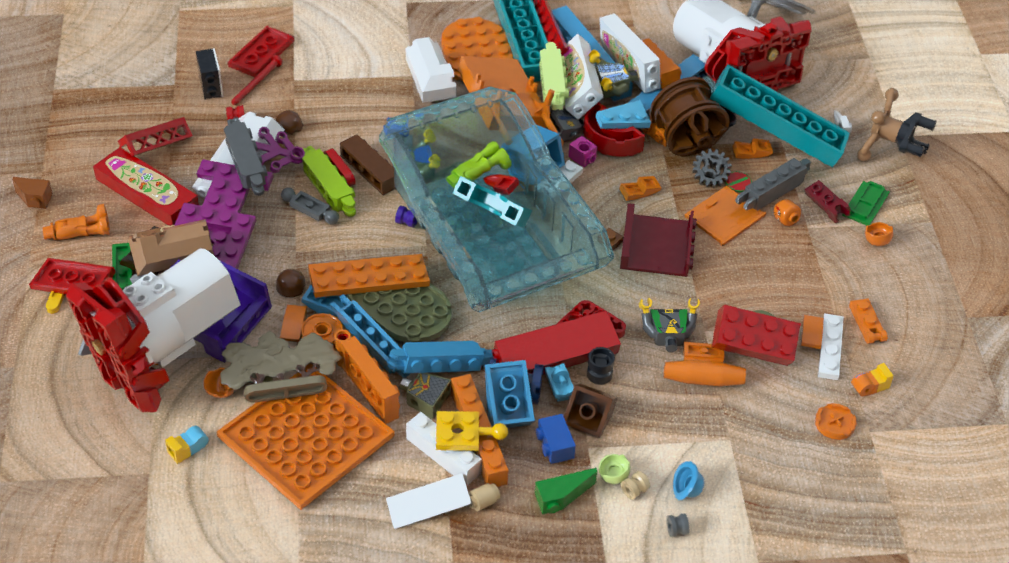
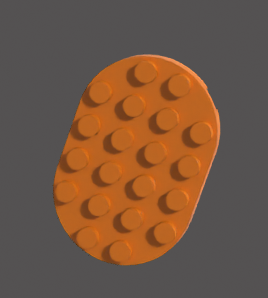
M481 17L460 18L448 25L442 33L441 47L446 63H450L453 69V78L455 80L463 81L458 72L462 56L514 59L502 27Z

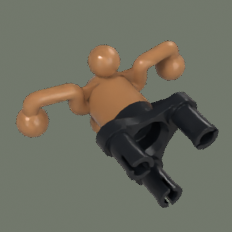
M889 88L885 92L884 113L882 111H875L872 114L873 126L871 135L857 152V157L862 162L868 161L871 158L869 149L874 142L882 138L897 143L899 152H907L921 158L923 154L926 155L930 144L915 140V129L920 126L933 131L937 121L924 117L918 112H915L905 121L890 117L892 103L898 99L899 92L895 88Z

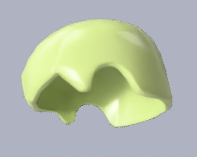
M623 454L607 455L600 461L598 468L600 476L607 483L619 484L629 477L630 461Z

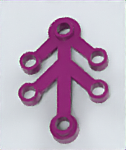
M267 127L259 129L258 136L261 139H265L268 143L264 144L255 141L258 150L267 152L261 155L262 162H267L279 155L285 156L279 161L271 162V172L278 173L281 167L291 162L294 164L303 162L304 150L298 146L294 147L285 132L279 131L274 139ZM278 143L284 144L286 149L281 148Z

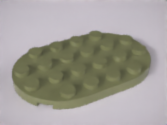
M431 283L427 287L346 295L350 301H356L396 341L430 342L440 337L448 329L451 322L452 312L449 299Z

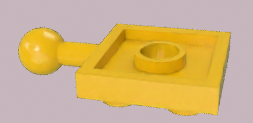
M437 411L436 450L479 451V435H492L497 440H503L508 435V428L503 423H497L493 427H479V412ZM459 428L462 429L463 432L454 433L452 430Z

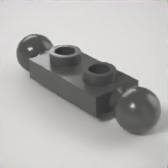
M290 187L282 190L281 198L286 202H290V207L317 221L324 217L326 223L334 225L339 221V214L334 210H330V205L303 191L296 195L295 191Z

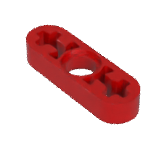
M333 148L324 151L323 153L328 155L331 164L337 167L338 173L345 177L348 186L355 185L356 181L353 173Z

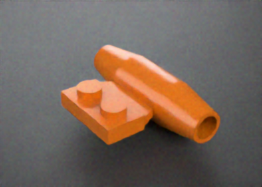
M684 342V360L665 362L664 378L695 385H743L746 380V368L724 363V350L711 348L712 344Z

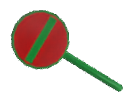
M735 171L731 172L730 176H727L728 181L725 182L733 191L743 192L745 187L752 183V180L747 174Z

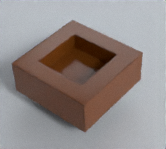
M608 228L597 237V243L612 252L623 242L624 236Z

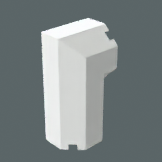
M429 37L415 39L412 42L413 45L406 48V61L422 102L427 103L455 98L456 82H453L452 78L454 77V72L450 63H446L439 43L433 42Z

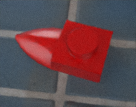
M498 174L483 178L484 182L492 187L495 192L510 195L520 184L517 177Z

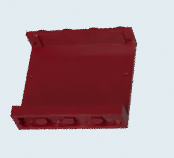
M628 203L620 269L688 277V271L692 270L694 260L690 258V256L694 255L695 245H691V243L695 242L696 232L692 231V229H696L697 219L693 218L694 211L691 210L688 221L634 214L635 204Z

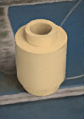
M487 483L468 493L471 500L469 506L476 511L491 506L500 499V492L493 483Z

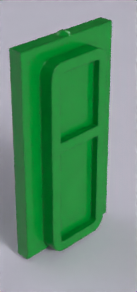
M863 181L848 204L850 215L845 216L843 214L842 216L866 226L871 225L890 191L885 190L884 186L869 181L867 183Z

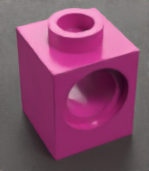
M580 136L569 144L568 157L584 168L596 160L597 146L583 136Z

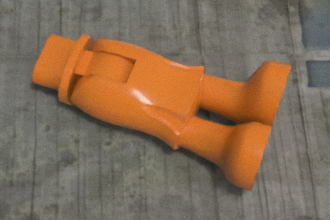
M99 204L96 214L85 217L83 215L65 218L55 223L51 222L50 226L42 227L45 240L51 238L53 240H65L78 236L110 234L105 204Z

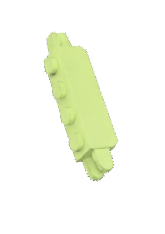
M548 42L546 49L540 51L539 62L543 102L549 89L555 91L550 105L552 110H563L565 98H569L564 56H561V50L557 49L555 43Z

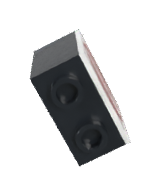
M215 49L196 51L199 79L204 100L223 97L220 68Z

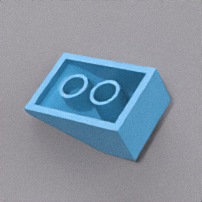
M526 360L485 364L487 412L491 427L497 423H503L507 428L531 425L535 418Z

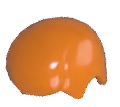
M882 222L872 223L866 226V240L871 245L877 247L885 246L893 238V227Z
M219 367V369L214 371L210 370L204 378V389L215 398H226L235 391L227 384H221L220 372L225 369L223 367Z

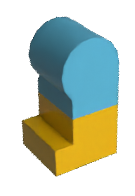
M197 425L190 427L185 433L175 438L170 436L165 439L167 452L177 464L203 449L209 441L208 436Z

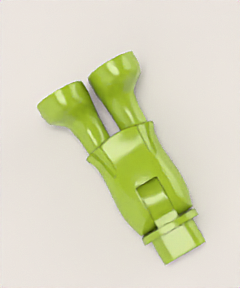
M492 141L480 153L477 152L473 158L452 170L451 175L446 177V181L455 188L460 176L475 181L484 173L491 171V168L499 165L503 170L512 166L511 159L504 148H500L497 142Z

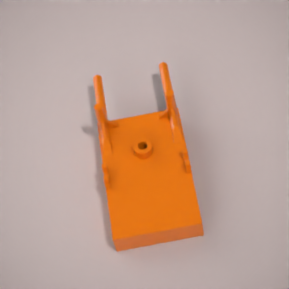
M476 56L461 57L458 72L487 129H501L510 145L515 142L510 130L525 131L536 124L544 128L547 126L549 130L558 133L550 119V105L555 91L549 89L545 101L541 102L536 93L538 84L534 82L535 78L530 76L528 79L517 59Z

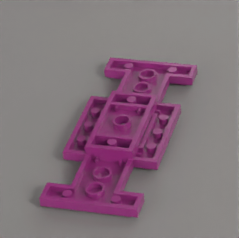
M202 159L196 173L197 178L212 181L202 206L184 203L174 226L206 219L211 242L214 244L212 246L214 256L218 260L238 269L257 221L256 216L241 213L250 188L246 189L242 186L235 165ZM267 171L268 176H265L266 184L263 185L265 191H268L274 177L273 172Z

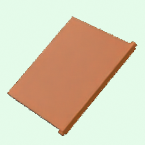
M728 186L723 187L691 209L694 211L693 218L697 219L696 226L717 240L721 246H724L766 215L765 211H757L754 208L745 210L743 208L745 202L741 204L736 203L735 199L739 194ZM691 210L684 215L688 220Z

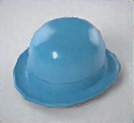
M685 461L675 471L673 492L677 500H684L686 497L695 498L703 491L704 478L698 472L696 464L691 461Z

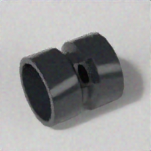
M597 347L589 353L587 378L594 384L604 385L612 379L615 356L610 349Z

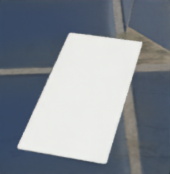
M462 473L386 498L394 529L471 504Z

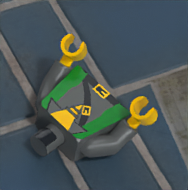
M648 298V306H644L643 299L639 301V308L643 310V313H641L643 330L654 339L656 345L666 346L668 352H675L678 349L677 346L684 345V339L689 338L695 330L697 320L695 312L700 305L699 299L697 300V306H692L690 304L691 298L689 299V313L687 309H650L649 312L652 300Z

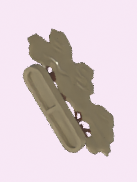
M269 330L259 338L256 348L247 345L245 342L230 343L226 346L222 356L232 364L220 372L221 384H227L230 388L236 390L241 388L246 382L252 381L256 383L248 385L244 389V397L248 402H262L318 394L327 389V381L323 376L310 375L315 371L325 375L333 374L336 370V362L342 356H340V352L334 351L332 343L328 340H323L316 333L303 337L295 348H289L286 340L276 338V335ZM309 362H313L312 369H307L308 372H305V366ZM317 364H320V368L316 369ZM295 370L301 373L300 378L284 380V374L287 371ZM255 373L257 378H253L252 374ZM265 376L279 378L278 381L263 382Z

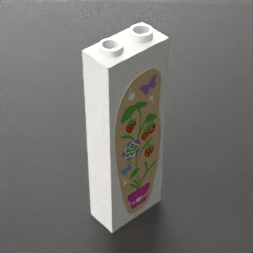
M615 13L601 17L600 33L603 49L616 63H623L627 72L634 70L637 72V81L634 82L644 93L661 89L660 59Z
M577 34L567 43L569 51L563 56L564 66L566 67L567 88L569 89V98H565V107L568 112L579 119L603 98V93L595 63L593 64L589 61L590 45Z

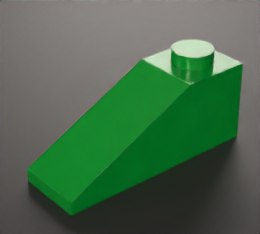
M597 468L536 481L535 496L542 515L563 510L596 484Z

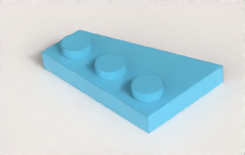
M641 100L601 110L596 114V120L601 129L629 128L631 126L634 128H650L651 125Z

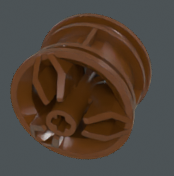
M687 77L677 80L661 90L651 103L649 110L650 118L653 123H656L658 128L665 130L664 137L667 146L674 155L686 157L701 153L715 145L728 129V113L717 102L710 99L712 94L711 87L702 78Z

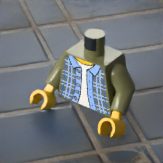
M593 49L589 53V61L593 64L595 63L604 99L612 96H621L629 91L631 81H637V72L635 70L627 72L623 63L606 62L600 57V53L597 50Z

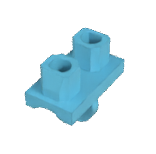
M564 363L556 367H545V374L555 399L558 402L568 400L574 386Z

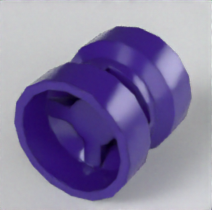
M400 205L396 212L395 222L398 224L405 223L408 227L414 228L418 222L419 210H408L407 207Z

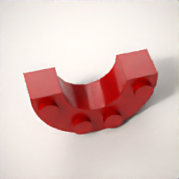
M600 102L596 103L585 113L584 137L596 145L597 151L601 152V154L625 157L634 156L643 151L645 135L633 126L625 129L600 128L596 120V114L598 111L607 109Z

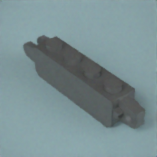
M238 117L228 119V126L224 128L225 141L241 184L246 189L252 188L254 195L261 196L265 192L263 185L266 184L265 176H268L265 165H261L263 163L261 154L256 152L258 151L256 142L251 140L253 139L251 129L246 127L245 122H240Z
M795 158L789 160L747 185L745 191L736 197L735 202L738 204L745 202L743 207L745 210L752 208L757 211L801 185L810 169L811 161L807 158L801 161Z

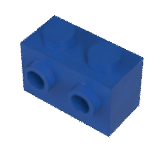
M563 414L539 419L536 436L538 440L542 441L543 454L545 457L548 456L550 463L574 459L576 445Z

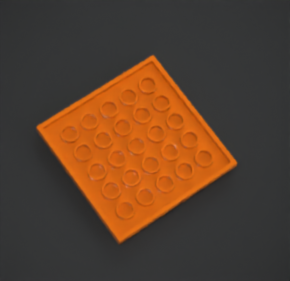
M309 363L305 366V372H308L307 369H312L313 364ZM319 371L313 372L310 376L320 375L325 377L327 389L324 392L256 402L217 431V437L300 510L395 436L394 430ZM297 372L289 379L300 378L301 373Z

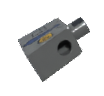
M550 106V119L562 140L574 139L584 127L583 120L574 117L566 108H563V110H552Z

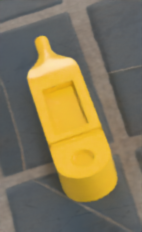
M51 291L46 303L48 313L54 314L59 311L65 294Z

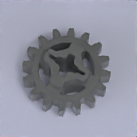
M709 149L708 153L702 151L701 156H696L697 161H693L694 168L692 173H696L695 179L700 178V185L705 182L706 187L712 184V187L715 188L716 183L722 186L723 181H728L727 176L731 174L729 169H731L732 164H727L729 157L724 159V152L718 154V149H716L712 153V150ZM704 162V167L700 170V165ZM722 167H723V168H724V172L722 173V175H720V171H719V170H721Z

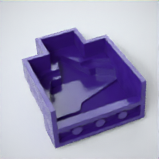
M220 261L230 274L240 306L193 339L204 346L206 354L225 363L227 360L222 356V352L226 349V346L230 343H242L272 308L266 283Z

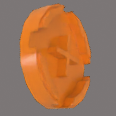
M830 403L823 408H819L815 417V425L818 431L825 437L842 440L854 433L857 420L848 407Z

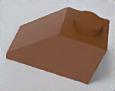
M22 177L12 178L15 192L28 207L47 208L53 194L49 180Z

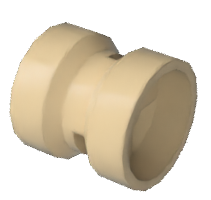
M641 471L635 472L632 478H627L621 482L623 493L631 500L637 498L640 492L647 491L651 486L648 477Z

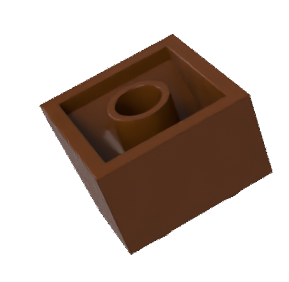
M581 383L576 384L564 415L567 426L600 438L612 417L618 397Z

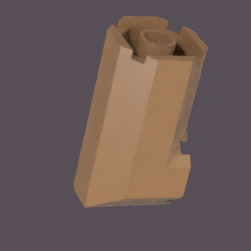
M206 219L163 228V232H160V228L137 233L136 238H133V235L128 236L137 276L167 270L178 260H183L200 248L214 255Z

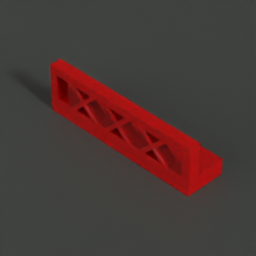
M181 117L127 134L118 140L120 148L127 146L133 157L191 138L193 135L185 118ZM182 127L186 135L182 136L176 133L177 129ZM162 134H171L170 140L163 138ZM153 137L157 140L155 145L147 142V139ZM139 142L142 146L140 150L136 151L133 144Z

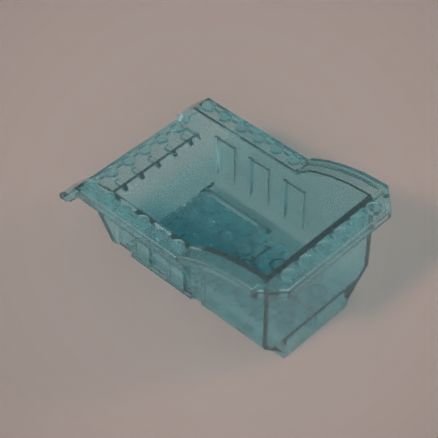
M487 87L387 120L379 135V142L394 166V186L420 226L429 234L430 241L437 252L442 254L447 261V267L455 279L459 280L464 287V292L472 310L477 312L488 310L603 268L613 260L614 253L605 227L551 158L536 123L515 92ZM492 141L497 142L499 147L504 148L509 155L512 166L503 170L499 165L491 168V171L484 173L475 181L493 190L492 187L484 182V177L498 174L517 177L520 184L510 195H501L533 210L525 228L515 226L501 219L495 213L453 194L455 188L446 181V177L451 175V171L457 166L473 158L477 152L480 153L488 143Z

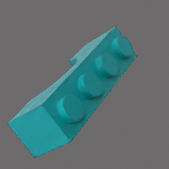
M460 176L453 191V194L495 213L501 219L515 226L525 228L533 211L470 178Z

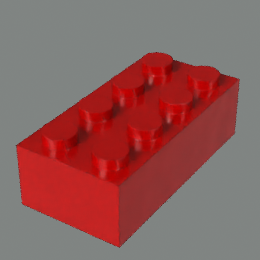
M724 304L717 313L711 348L788 366L795 361L801 323Z

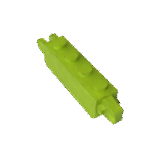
M312 146L303 148L305 152L302 158L303 171L328 205H330L331 209L336 212L343 211L348 217L355 216V191L352 187L348 186L345 177L338 173L337 167L331 164L328 155L324 154L321 149L315 150Z

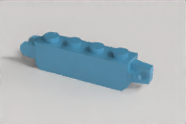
M342 294L339 298L345 307L341 309L335 302L330 303L331 309L338 316L342 325L361 344L367 347L368 352L389 374L397 372L403 378L410 375V373H405L404 370H392L387 367L388 360H392L389 355L390 351L401 348L356 301H350Z
M475 341L405 342L402 349H392L389 355L392 360H388L387 367L392 370H404L405 373L480 371L481 366L490 364V359L494 358V356L492 355V350L480 348L479 344Z

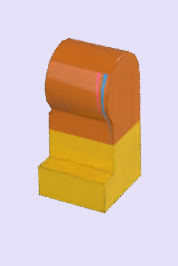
M882 363L877 365V368L857 374L852 379L851 384L860 396L872 395L889 389L894 375L886 364Z

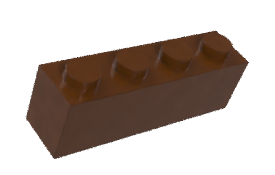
M356 134L340 142V156L379 193L385 195L400 187L401 174L398 169L391 166L388 160L379 155L376 149L368 145L365 139Z

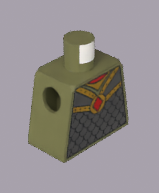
M419 373L414 381L403 378L400 389L407 392L406 397L409 406L433 420L437 415V411L441 409L451 394V380L427 373Z

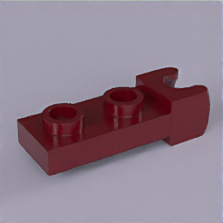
M820 180L805 189V194L826 212L834 223H839V219H837L838 214L850 215L849 205L842 198L837 197Z

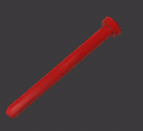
M274 55L271 58V62L231 100L232 105H237L275 67H280L283 64L281 57Z

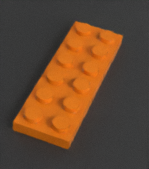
M422 254L308 264V272L315 298L430 286V279Z

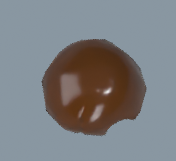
M292 110L281 112L275 119L285 129L284 132L293 135L296 130L301 131L303 128V122L299 114Z
M286 269L279 273L276 280V290L280 295L296 297L303 293L305 277L302 272L296 269Z

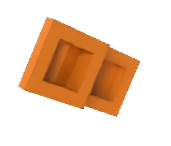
M753 138L751 143L734 141L732 145L735 157L740 159L761 158L773 154L770 140Z
M655 176L638 177L637 182L621 183L619 190L626 201L650 196L660 191L662 187Z
M287 305L280 338L294 342L301 340V327L306 319L307 306Z
M804 315L801 346L821 349L824 318Z

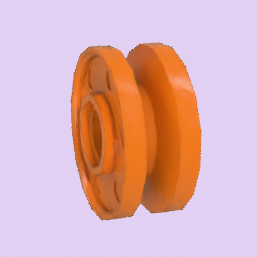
M314 314L303 322L301 338L311 333H316L323 340H328L332 343L334 351H336L335 333L338 330H342L343 326L341 321L331 314Z

